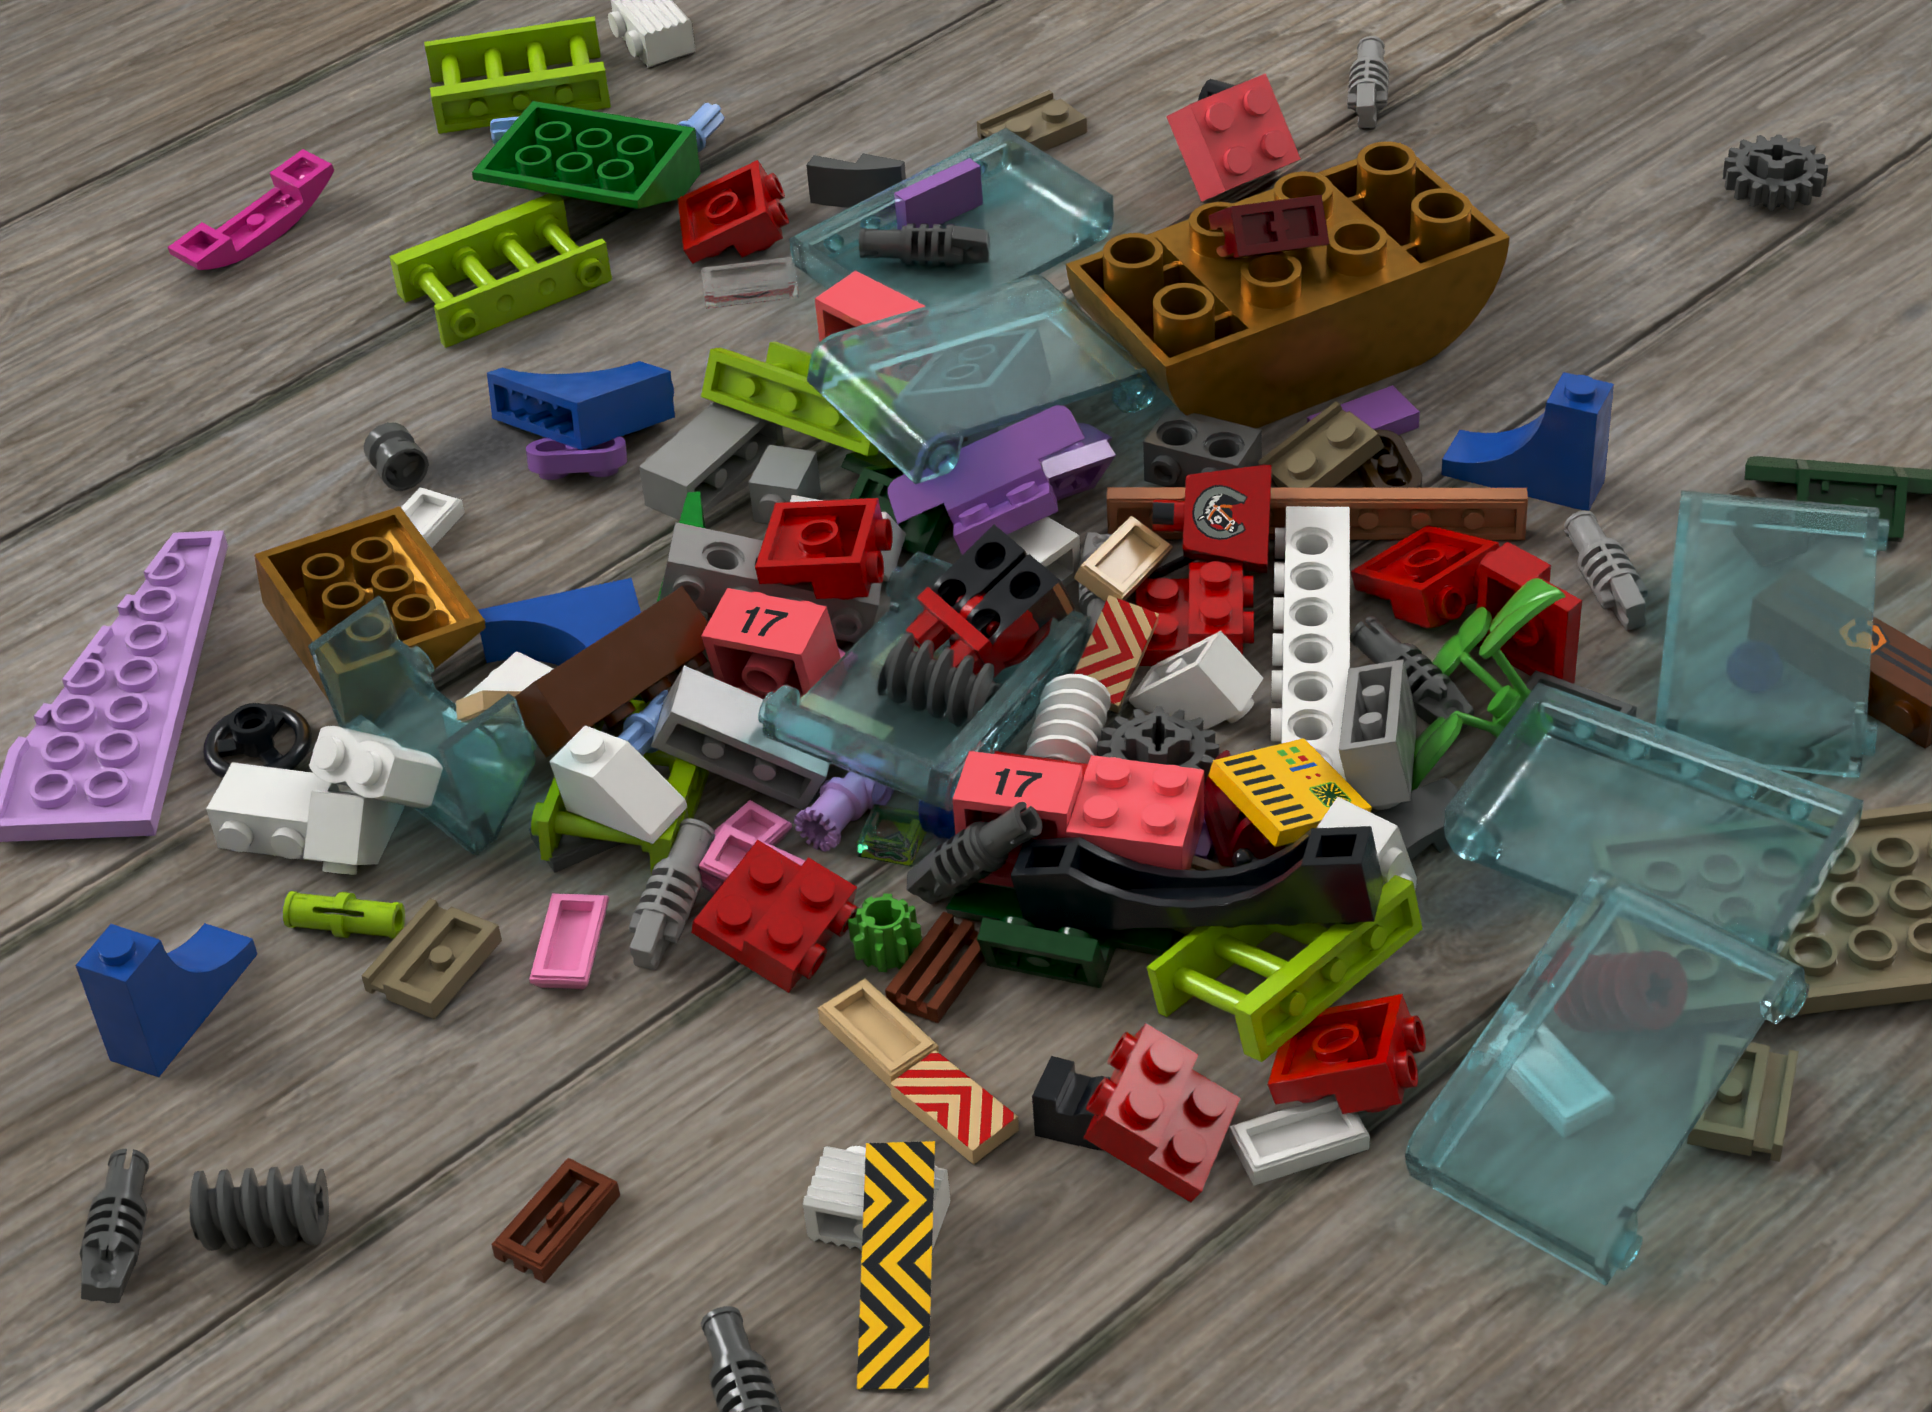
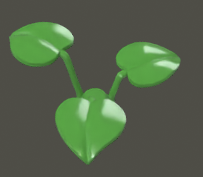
M1539 578L1529 580L1509 599L1493 621L1491 613L1485 607H1479L1461 625L1459 633L1452 636L1439 650L1432 664L1438 666L1442 673L1449 677L1460 662H1462L1496 694L1487 708V711L1493 715L1492 722L1455 711L1447 719L1438 717L1415 740L1411 791L1418 788L1421 781L1455 741L1464 724L1490 732L1498 740L1502 739L1507 733L1527 750L1538 745L1551 730L1556 720V715L1537 701L1538 696L1526 687L1500 648L1533 617L1554 602L1566 597L1558 588ZM1489 628L1491 633L1482 643L1479 655L1484 659L1492 656L1515 689L1509 685L1503 687L1469 653L1485 637Z

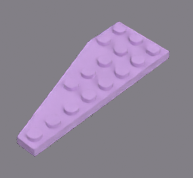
M224 530L178 532L170 536L145 569L144 575L146 580L135 595L126 594L117 606L119 616L111 626L103 625L62 678L64 688L52 704L43 703L34 715L36 725L26 738L18 736L11 745L0 776V842L156 835L228 547Z

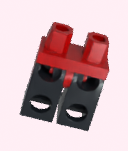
M994 524L937 580L932 589L927 587L916 597L924 611L916 617L905 631L914 635V645L918 649L924 641H933L935 644L934 652L950 639L954 643L950 647L954 650V667L957 668L963 658L970 655L974 658L973 674L977 675L986 663H991L994 665L993 678H995L1005 668L1003 662L1015 657L1034 633L1053 617L1058 622H1061L1075 609V606L1061 580L1030 554L1027 555L1021 546Z

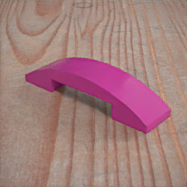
M304 149L300 150L270 172L274 188L218 229H214L201 222L168 246L170 254L198 270L225 267L252 256L286 233L310 209L334 172L332 164Z

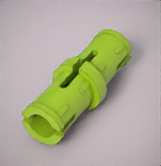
M290 891L286 896L283 906L284 925L289 928L302 927L332 931L334 937L349 938L351 933L386 936L394 939L404 928L405 908L401 902L388 903L357 899L354 893L339 892L336 897Z

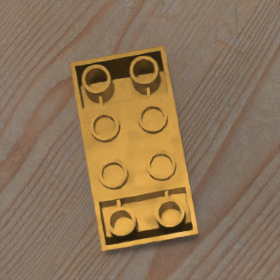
M1377 142L1364 147L1358 153L1356 159L1318 173L1301 171L1287 174L1275 183L1273 189L1235 203L1212 202L1201 205L1191 213L1188 220L1147 235L1142 233L1118 235L1104 245L1103 251L1067 263L1066 270L1070 288L1080 306L1186 416L1197 413L1257 429L1422 365L1446 349L1470 326L1492 295L1505 265L1510 237L1474 207L1467 196L1452 188L1416 157L1411 148L1397 142ZM1322 194L1329 245L1234 258V256L1220 257L1217 254V248L1225 243V236L1223 230L1211 229L1209 215L1230 206Z

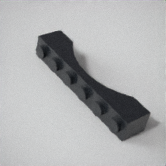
M1371 826L1312 828L1292 845L1265 859L1238 867L1207 871L1175 870L1138 863L1108 852L1081 837L1031 839L1022 845L1011 873V879L1023 919L1033 923L1036 928L1058 932L1059 929L1065 927L1079 930L1108 929L1111 931H1121L1134 928L1179 929L1183 927L1204 926L1234 928L1241 925L1280 924L1283 926H1294L1310 923L1355 924L1358 922H1374L1383 888V879Z

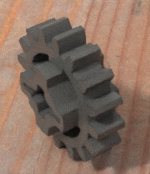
M1776 134L1775 137H1771L1770 141H1767L1762 135L1757 136L1756 143L1743 139L1740 141L1739 148L1731 147L1728 157L1725 158L1723 170L1725 189L1735 190L1734 198L1736 200L1750 198L1751 207L1763 203V206L1774 211L1776 207H1780V204H1783L1789 210H1793L1794 204L1797 201L1804 205L1811 204L1812 196L1821 197L1823 187H1826L1828 165H1825L1826 156L1824 154H1815L1816 146L1814 145L1801 147L1799 138H1794L1787 142V138Z
M1156 707L1154 713L1145 715L1138 708L1134 709L1132 720L1117 716L1114 718V728L1104 727L1101 730V741L1097 742V756L1203 769L1205 783L1212 762L1219 755V744H1215L1216 733L1214 730H1203L1204 720L1200 717L1188 722L1184 720V710L1179 709L1172 716H1169L1168 713H1164L1162 707Z

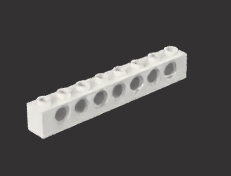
M1286 506V528H1275V559H1285V562H1274V594H1284V597H1274L1273 629L1284 630V633H1273L1272 666H1283V670H1272L1271 703H1282V708H1271V742H1281L1282 744L1304 738L1346 780L1339 754V743L1348 669L1350 668V508Z

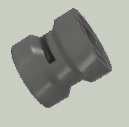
M398 423L379 425L365 439V456L373 467L377 469L378 475L389 488L396 491L410 489L420 483L427 474L429 466L427 456L415 443L414 438L403 425Z

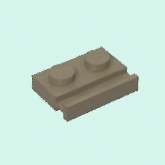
M1050 90L977 121L978 137L980 139L985 137L989 139V146L1014 165L1087 133V117L1061 98L1058 100L1053 99V92Z
M1335 401L1257 462L1259 465H1272V479L1279 488H1332L1383 449L1384 445L1379 433L1350 411L1345 412L1341 405Z
M430 898L361 975L365 991L373 994L377 990L384 993L388 1001L435 1019L500 944L502 938L499 925L452 906L448 910L438 906L436 900Z
M1707 1034L1687 1144L1751 1156L1752 1150L1771 1154L1770 1160L1780 1162L1799 1051L1789 1049L1788 1055L1769 1052L1770 1046Z

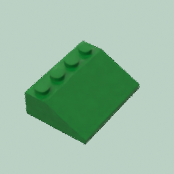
M536 101L530 103L472 171L473 180L637 209L676 200L684 196L701 174L696 132L693 127Z

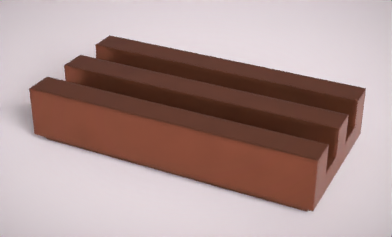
M943 911L885 989L886 998L899 1009L939 1023L985 959L977 941L979 932L975 931L974 922L963 919L960 925L954 923V915ZM964 944L970 946L929 1003L923 1002L934 985L940 983L947 974L949 965Z
M567 1158L491 1244L494 1257L504 1263L508 1259L513 1260L514 1268L523 1273L531 1269L534 1278L545 1283L620 1197L618 1182ZM577 1180L581 1181L564 1202H559ZM546 1216V1223L525 1247L522 1246L523 1241Z

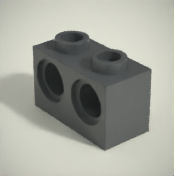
M1168 406L1143 441L1144 481L1165 487H1185L1186 476L1191 474L1259 465L1257 461L1262 458V430L1197 413L1186 416L1180 409Z

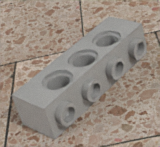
M675 522L659 601L681 586L684 587L700 611L714 613L727 588L747 592H761L769 596L796 601H810L818 605L827 606L835 639L868 646L879 607L881 583L871 585L868 597H856L850 600H840L837 598L816 599L812 582H802L794 585H783L781 583L759 584L755 565L763 540Z

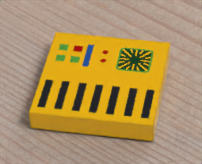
M1304 738L1213 760L1208 775L1275 847L1296 842L1310 829L1317 828L1337 797L1369 812L1372 809L1361 795Z

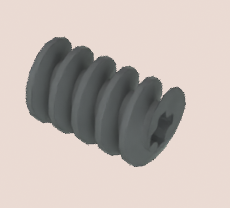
M910 632L905 633L898 644L891 649L881 669L877 685L878 696L888 693L889 699L897 704L905 703L908 700L909 706L915 711H924L928 708V712L933 718L942 719L948 715L949 722L952 725L961 727L968 723L971 732L977 735L982 734L992 722L1003 693L1002 683L993 682L994 665L986 663L978 675L973 674L974 658L972 656H965L956 668L953 666V649L945 648L936 660L933 659L935 645L933 641H924L919 650L915 652L913 651L914 635Z
M303 1165L295 1166L290 1184H284L279 1168L271 1167L266 1184L259 1186L254 1169L246 1168L240 1187H234L229 1170L224 1169L219 1171L215 1188H209L204 1171H196L192 1180L189 1206L190 1223L195 1238L198 1241L200 1240L203 1247L209 1251L220 1249L225 1241L233 1249H242L247 1246L250 1239L258 1248H266L271 1246L275 1237L281 1245L289 1247L297 1243L300 1235L308 1245L321 1243L329 1221V1197L324 1169L319 1170L315 1183H309Z

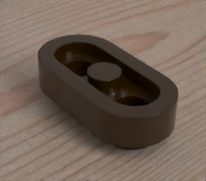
M1375 430L1379 433L1384 448L1357 468L1365 487L1422 488V473L1402 437L1392 431Z

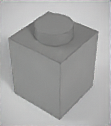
M768 445L749 480L754 522L769 524L775 503L790 502L792 495L812 499L818 498L821 486L817 451Z

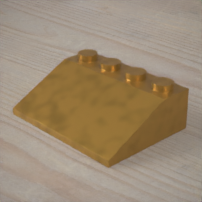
M400 506L254 554L262 603L341 721L364 715L394 703L486 628L485 619Z

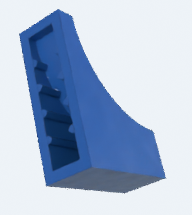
M641 361L606 370L570 374L527 373L503 367L487 372L492 419L545 438H550L579 450H585L619 436L621 437L675 418L674 386L671 381V371Z
M1563 372L1546 402L1545 412L1532 422L1513 430L1497 433L1459 430L1442 459L1441 475L1491 488H1527L1528 497L1589 511L1605 482L1614 384L1596 380L1586 375H1574Z
M632 578L478 610L485 619L486 628L480 632L486 663L507 660L517 651L536 661L552 663L558 666L641 613ZM640 695L633 699L643 701Z
M204 923L188 941L166 953L161 940L110 924L75 965L110 1061L160 1077L257 956V951L252 938Z

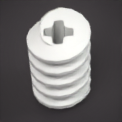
M1065 674L1055 677L1048 682L1040 696V704L1036 710V718L1032 724V733L1028 739L1027 750L1024 755L1088 764L1090 756L1097 755V742L1101 740V730L1107 721V711L1111 705V696L1105 685L1095 678L1082 674Z

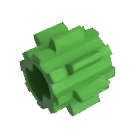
M884 893L883 897L873 898L871 896L865 899L864 903H862V909L857 908L856 918L848 920L850 941L854 944L855 958L857 960L863 959L867 967L871 965L877 967L878 972H887L888 969L895 967L900 970L908 960V957L914 952V948H917L922 941L921 925L917 923L915 907L913 905L908 906V903L903 898L898 901L892 897V894Z

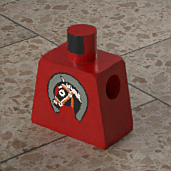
M1257 465L1186 476L1185 501L1154 500L1152 530L1183 532L1184 557L1204 562H1243V570L1267 573L1272 465Z

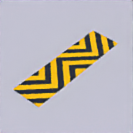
M935 1141L866 1143L857 1390L928 1388Z

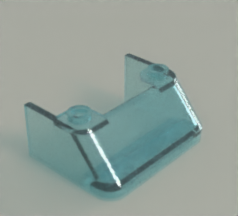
M377 596L308 645L339 727L386 737L394 740L401 747L425 752L436 758L442 765L443 770L432 805L426 808H413L468 852L478 855L497 840L536 764L534 751L537 749L536 742L525 728L516 698L509 693L469 723H461V720H457L456 704L435 688L431 677L435 669L431 660L418 646L410 648L398 639L386 602L380 596Z

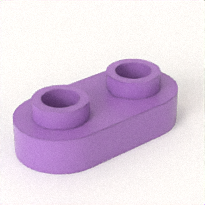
M620 436L585 450L576 449L550 438L539 439L526 446L528 469L546 480L560 479L569 473L589 472V475L594 477H607L616 474L618 468L627 462L625 439Z

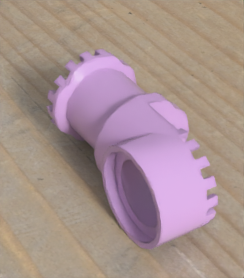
M867 754L861 755L858 758L860 761L855 760L853 768H850L844 778L832 777L831 780H826L820 787V797L811 807L801 810L794 817L796 818L794 820V824L797 825L795 827L796 831H802L800 836L802 838L807 836L808 840L806 843L810 845L813 842V848L817 850L820 847L821 851L826 852L831 847L835 848L841 840L840 832L850 821L858 820L867 809L877 812L887 805L897 782L896 766Z

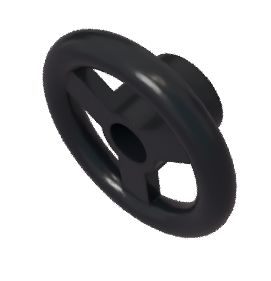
M245 704L223 717L212 727L204 742V759L210 770L221 778H224L231 765L222 757L240 754L253 758L259 757L265 764L263 765L265 767L292 770L304 759L309 751L312 740L311 728L307 720L299 712L289 707L278 704ZM286 723L294 730L295 741L292 748L283 756L274 747L273 737L282 725ZM230 732L232 733L233 738L224 739Z

